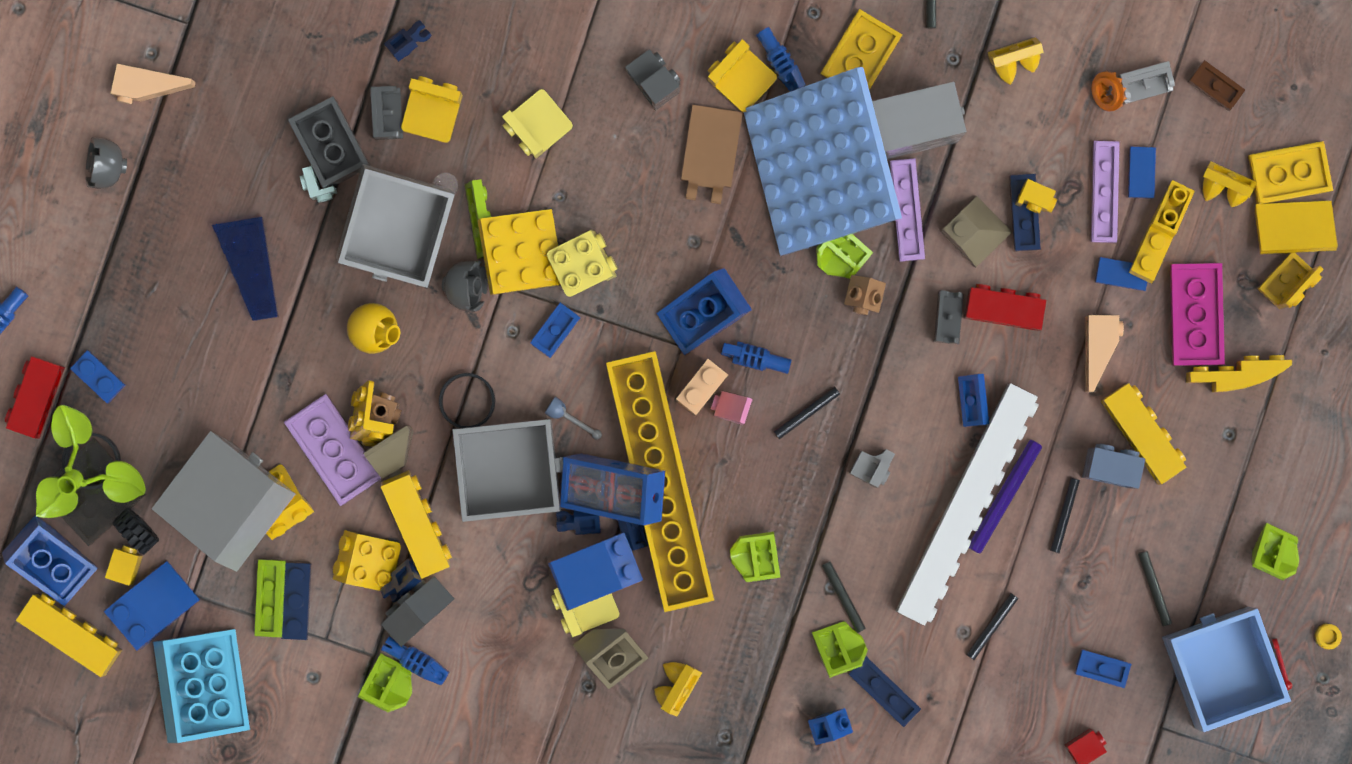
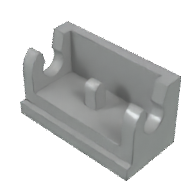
M1169 61L1123 73L1117 77L1122 78L1121 84L1127 88L1124 91V95L1127 98L1123 101L1124 104L1171 92L1175 86Z

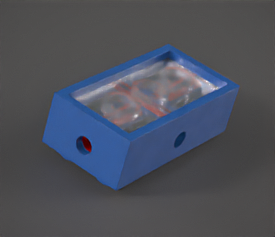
M582 453L563 457L560 507L643 526L662 521L665 471Z

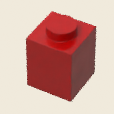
M1090 728L1064 744L1076 764H1089L1107 752L1104 748V745L1107 743L1099 731L1095 733Z

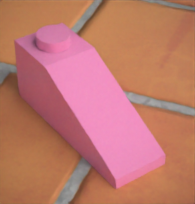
M722 391L720 396L715 395L711 410L715 411V417L744 425L752 399Z

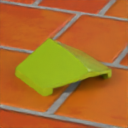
M853 234L819 244L816 248L817 266L827 275L850 279L851 275H855L873 252Z
M1266 523L1252 551V566L1281 580L1296 574L1299 564L1298 537Z
M774 532L740 536L730 548L732 564L746 582L781 578Z
M845 621L812 632L821 661L829 678L863 665L868 651L864 639L849 627Z
M380 653L358 697L388 713L406 706L412 694V672L402 667L399 662Z

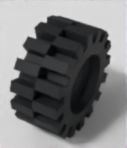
M126 508L112 522L116 530L122 534L121 536L143 555L159 541L152 528L130 508Z

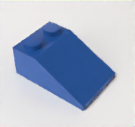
M725 268L709 274L656 314L682 353L686 355L752 311V309Z
M36 515L2 552L7 566L64 607L98 569L95 564L59 532Z
M625 533L548 563L567 611L643 580Z
M166 561L114 602L104 613L137 651L143 649L200 599L172 565Z

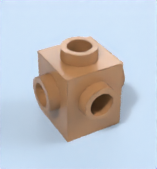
M851 275L844 304L854 307L853 312L868 315L869 311L879 313L886 283L868 277Z
M381 392L380 397L373 395L369 420L397 425L402 410L399 409L400 404L394 402L396 397ZM380 406L386 409V413L383 416L377 414V408Z

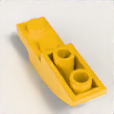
M1173 180L1170 182L1138 247L1137 255L1129 270L1130 274L1151 284L1153 283L1170 243L1176 235L1195 192L1194 190Z
M1270 355L1269 360H1259V356H1244V361L1236 362L1237 371H1234V366L1218 367L1219 371L1209 372V367H1193V372L1186 373V383L1212 382V393L1243 389L1277 376L1292 365V360H1284V355Z

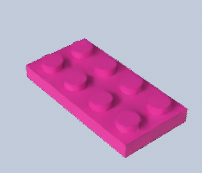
M1222 263L1171 264L1172 366L1225 365Z

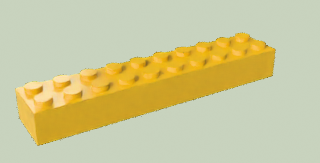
M656 351L607 362L606 366L629 463L665 471L662 521L644 525L664 612L714 601Z

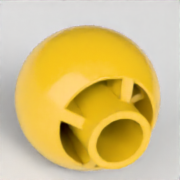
M367 303L359 306L351 313L347 322V335L350 342L358 350L368 354H376L387 350L391 345L397 343L400 338V328L394 314L387 307L378 303Z

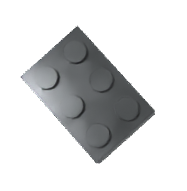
M333 96L288 119L323 188L336 186L359 174L362 164L370 166L344 113Z

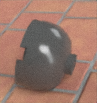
M92 137L93 143H89L86 160V170L91 173V177H86V186L97 189L111 187L118 182L121 173H126L127 159L122 158L121 149L111 140Z
M480 261L458 262L450 268L446 277L442 280V290L445 292L449 303L459 310L476 312L482 308L485 302L480 300L482 293L487 294L488 279L485 267L479 265L482 263Z

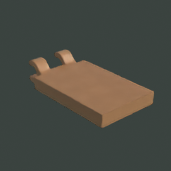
M692 105L681 181L688 182L686 199L696 201L698 186L713 188L711 203L721 204L723 187L731 188L743 112Z

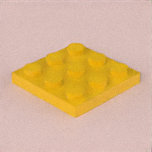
M552 209L477 220L490 295L561 285L547 257L548 251L558 247Z

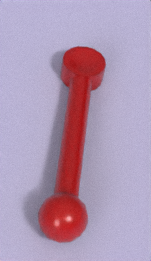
M1277 638L1272 639L1287 690H1290L1292 683L1288 680Z

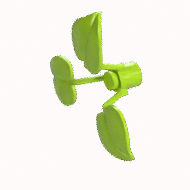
M59 405L52 417V435L56 443L61 447L67 448L73 445V451L68 465L65 467L66 473L60 478L47 477L39 483L36 491V516L55 518L69 514L78 504L76 491L81 486L85 487L87 484L99 480H105L103 491L109 499L115 502L125 503L144 495L146 488L142 476L132 465L126 462H110L106 466V475L101 474L84 480L80 471L72 469L79 448L78 444H84L90 439L92 425L87 416L82 412L66 405Z

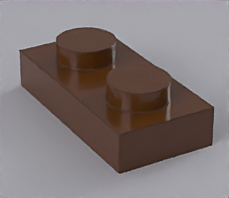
M1205 60L1188 81L1228 111L1234 107L1245 91L1243 87Z

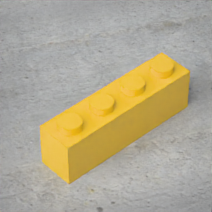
M1129 383L1124 384L1100 402L1133 450L1140 452L1139 457L1145 458L1144 466L1157 485H1162L1187 468L1184 464L1186 458L1179 448H1173L1169 442L1172 438L1167 430L1157 425L1155 422L1157 416L1151 407L1144 406L1140 400L1143 396L1135 385L1131 387Z
M408 470L382 481L381 489L421 579L450 567L449 559L452 558L447 544H441L438 536H441L442 532L437 521L432 522L428 513H431L432 510L427 498L422 499L418 490H421L422 487L416 475L412 476Z
M44 593L42 595H32L16 621L99 677L106 676L122 652L117 647L119 643L107 635L103 638L97 634L96 631L98 629L86 621L82 624L76 620L75 617L77 615L65 607L61 610L55 606V600Z

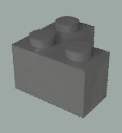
M649 49L625 66V71L656 111L680 93L679 85L681 80L673 69L667 70L664 66L666 63L658 52L653 54Z
M435 576L427 583L423 579L412 589L415 592L412 596L409 592L397 601L400 606L395 604L385 613L388 618L381 625L400 647L407 643L454 600V597Z

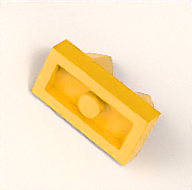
M1035 37L990 51L988 56L1000 78L1011 85L1016 75V61L1019 60L1021 65L1028 71L1035 72L1040 62V54L1044 52L1041 42Z
M1211 161L1203 176V195L1205 201L1215 198L1227 187L1228 202L1231 207H1235L1246 201L1248 197L1250 198L1257 182Z
M669 662L663 664L667 677L674 686H661L655 688L654 691L657 701L662 706L660 709L677 717L702 672L687 664Z

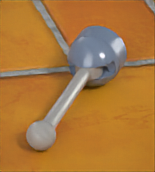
M556 396L544 413L554 419L567 418L592 434L595 440L600 439L602 436L600 430H593L568 414L564 402Z

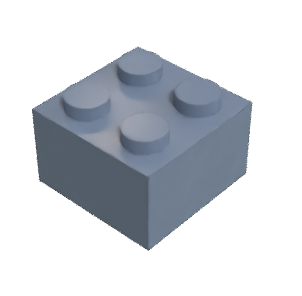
M1096 444L1094 448H1088L1082 478L1130 489H1139L1145 464V458L1139 457L1140 452L1125 449L1120 450V453L1114 452L1115 447L1105 444Z

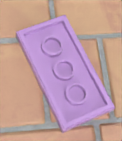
M327 394L284 422L340 506L381 480V477L363 453L366 451L360 442L350 439L351 431H348L347 423Z

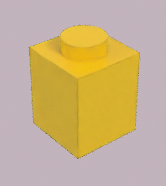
M123 545L122 549H114L105 578L129 586L134 585L143 556L136 554V549Z

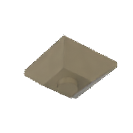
M977 196L940 231L975 268L1012 233Z
M411 426L403 427L363 453L381 479L391 478L403 473L401 469L406 466L414 432Z
M593 629L573 645L587 666L608 689L612 688L648 659L647 655L625 629Z

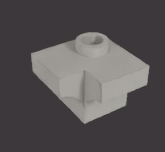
M884 449L877 456L860 451L849 474L878 488L880 484L884 485L890 475V472L887 470L895 454L887 449Z

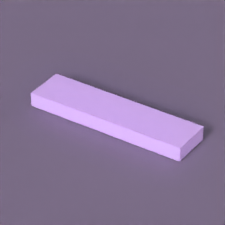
M1093 141L1091 242L1117 243L1119 141Z
M915 158L891 160L890 172L902 216L901 219L895 220L899 262L925 259L916 161Z

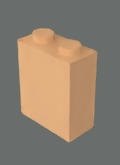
M707 359L676 398V401L696 416L727 378L728 374Z

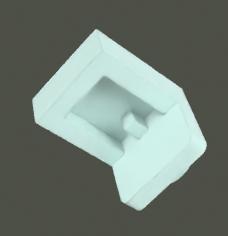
M312 166L302 168L304 175L300 176L301 184L304 191L308 190L310 198L312 200L317 199L318 203L333 199L332 195L337 194L336 188L331 186L320 189L317 175Z

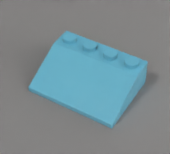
M235 629L153 642L168 743H181L250 730Z

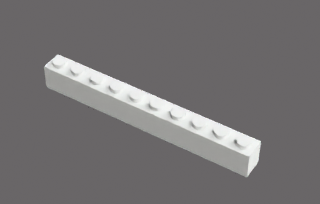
M1011 383L1007 384L989 424L903 594L896 612L924 626L927 621L932 622L937 612L934 606L938 598L941 600L944 598L949 587L945 584L949 576L954 577L960 563L957 560L960 553L965 554L971 543L968 537L972 530L977 531L982 521V517L979 515L983 507L986 509L989 507L994 496L990 493L994 485L999 486L1005 472L1002 469L1005 462L1010 463L1016 452L1013 446L1017 439L1022 440L1027 430V426L1024 424L1028 416L1032 418L1039 404L1035 403L1038 398L1037 396Z

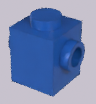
M845 708L830 711L808 720L816 745L835 741L853 733Z

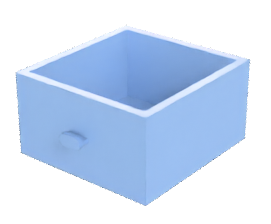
M1245 607L1217 618L1212 613L1201 617L1200 621L1202 623L1162 637L1193 725L1202 732L1291 701L1258 608Z

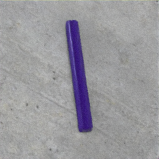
M1028 441L973 536L969 548L974 552L982 553L1039 455L1042 446L1036 441Z

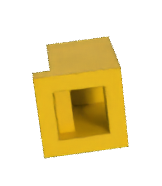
M1027 179L1023 184L1015 205L1020 207L1025 203L1027 204L1026 208L1032 212L1040 214L1041 211H1048L1051 213L1057 202V199L1054 198L1056 191Z

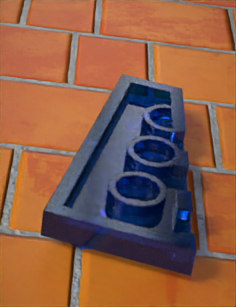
M263 217L212 225L252 321L278 318L279 314Z

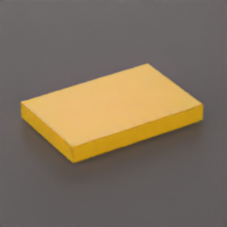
M859 9L820 75L829 78L857 67H863L870 90L902 34Z
M1324 141L1248 155L1252 180L1257 182L1254 188L1257 204L1272 203L1333 191Z
M1332 201L1255 205L1254 210L1260 254L1337 250L1338 245Z

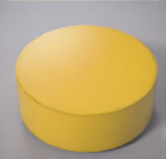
M1323 624L1316 629L1314 637L1318 646L1330 650L1340 644L1342 634L1335 625Z

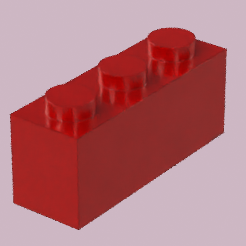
M976 284L975 288H969L964 319L1034 331L1042 330L1047 300L1040 299L1041 294L1026 292L1025 296L1015 295L1016 290L1001 288L1000 292L991 291V286Z
M31 356L30 361L27 360L22 370L24 375L22 384L17 385L13 396L16 401L13 409L9 408L5 417L6 429L34 439H40L65 367Z

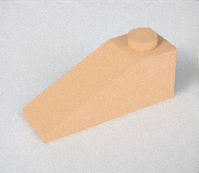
M117 64L111 94L117 97L118 102L132 104L133 100L141 102L194 88L196 82L189 78Z
M1088 315L1085 317V392H1094L1119 342V336H1123L1124 325L1123 321H1119V315Z

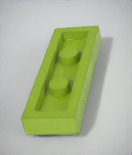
M480 179L472 180L465 184L477 259L484 258L477 220L491 217L485 203L487 200V190L482 185V180Z
M258 560L255 636L282 637L286 561Z

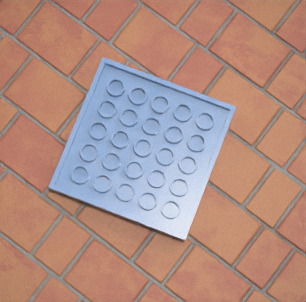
M863 67L851 69L746 108L744 116L780 256L902 218Z

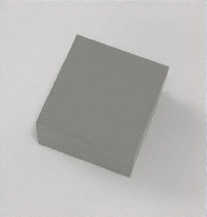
M955 82L872 101L887 160L958 143L967 132L963 119L965 111L964 107H960Z
M362 164L336 254L338 263L374 273L372 278L387 282V277L428 288L455 194L449 188Z
M552 420L453 429L462 522L561 511L557 472H563V457L556 458Z
M210 431L152 507V510L214 562L237 572L295 496V493L260 465L264 460L254 452L248 456L232 442Z

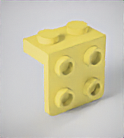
M542 89L537 91L513 112L509 110L502 116L505 121L502 125L511 137L516 134L521 140V143L518 144L527 156L532 154L536 159L573 128L572 122L547 92Z
M590 230L548 251L547 257L567 296L572 297L602 281H608L617 277L615 270L618 269L612 256L607 257L604 250L607 245L601 233L596 234L595 231Z
M558 587L554 589L555 595L551 596L556 610L561 609L564 615L561 623L565 633H571L572 637L617 619L620 614L612 593L568 611Z

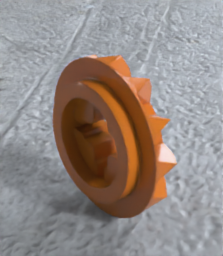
M1104 71L1097 74L1091 86L1092 96L1096 104L1101 109L1109 112L1123 107L1122 103L1127 99L1124 95V91L1127 88L1122 86V78H1117L1116 72ZM1112 86V95L1106 96L1108 94L1109 87Z

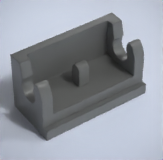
M396 86L370 87L373 138L375 140L404 139L401 128L403 122L401 88H396Z
M944 290L938 292L934 342L959 345L964 296L962 292L954 293Z

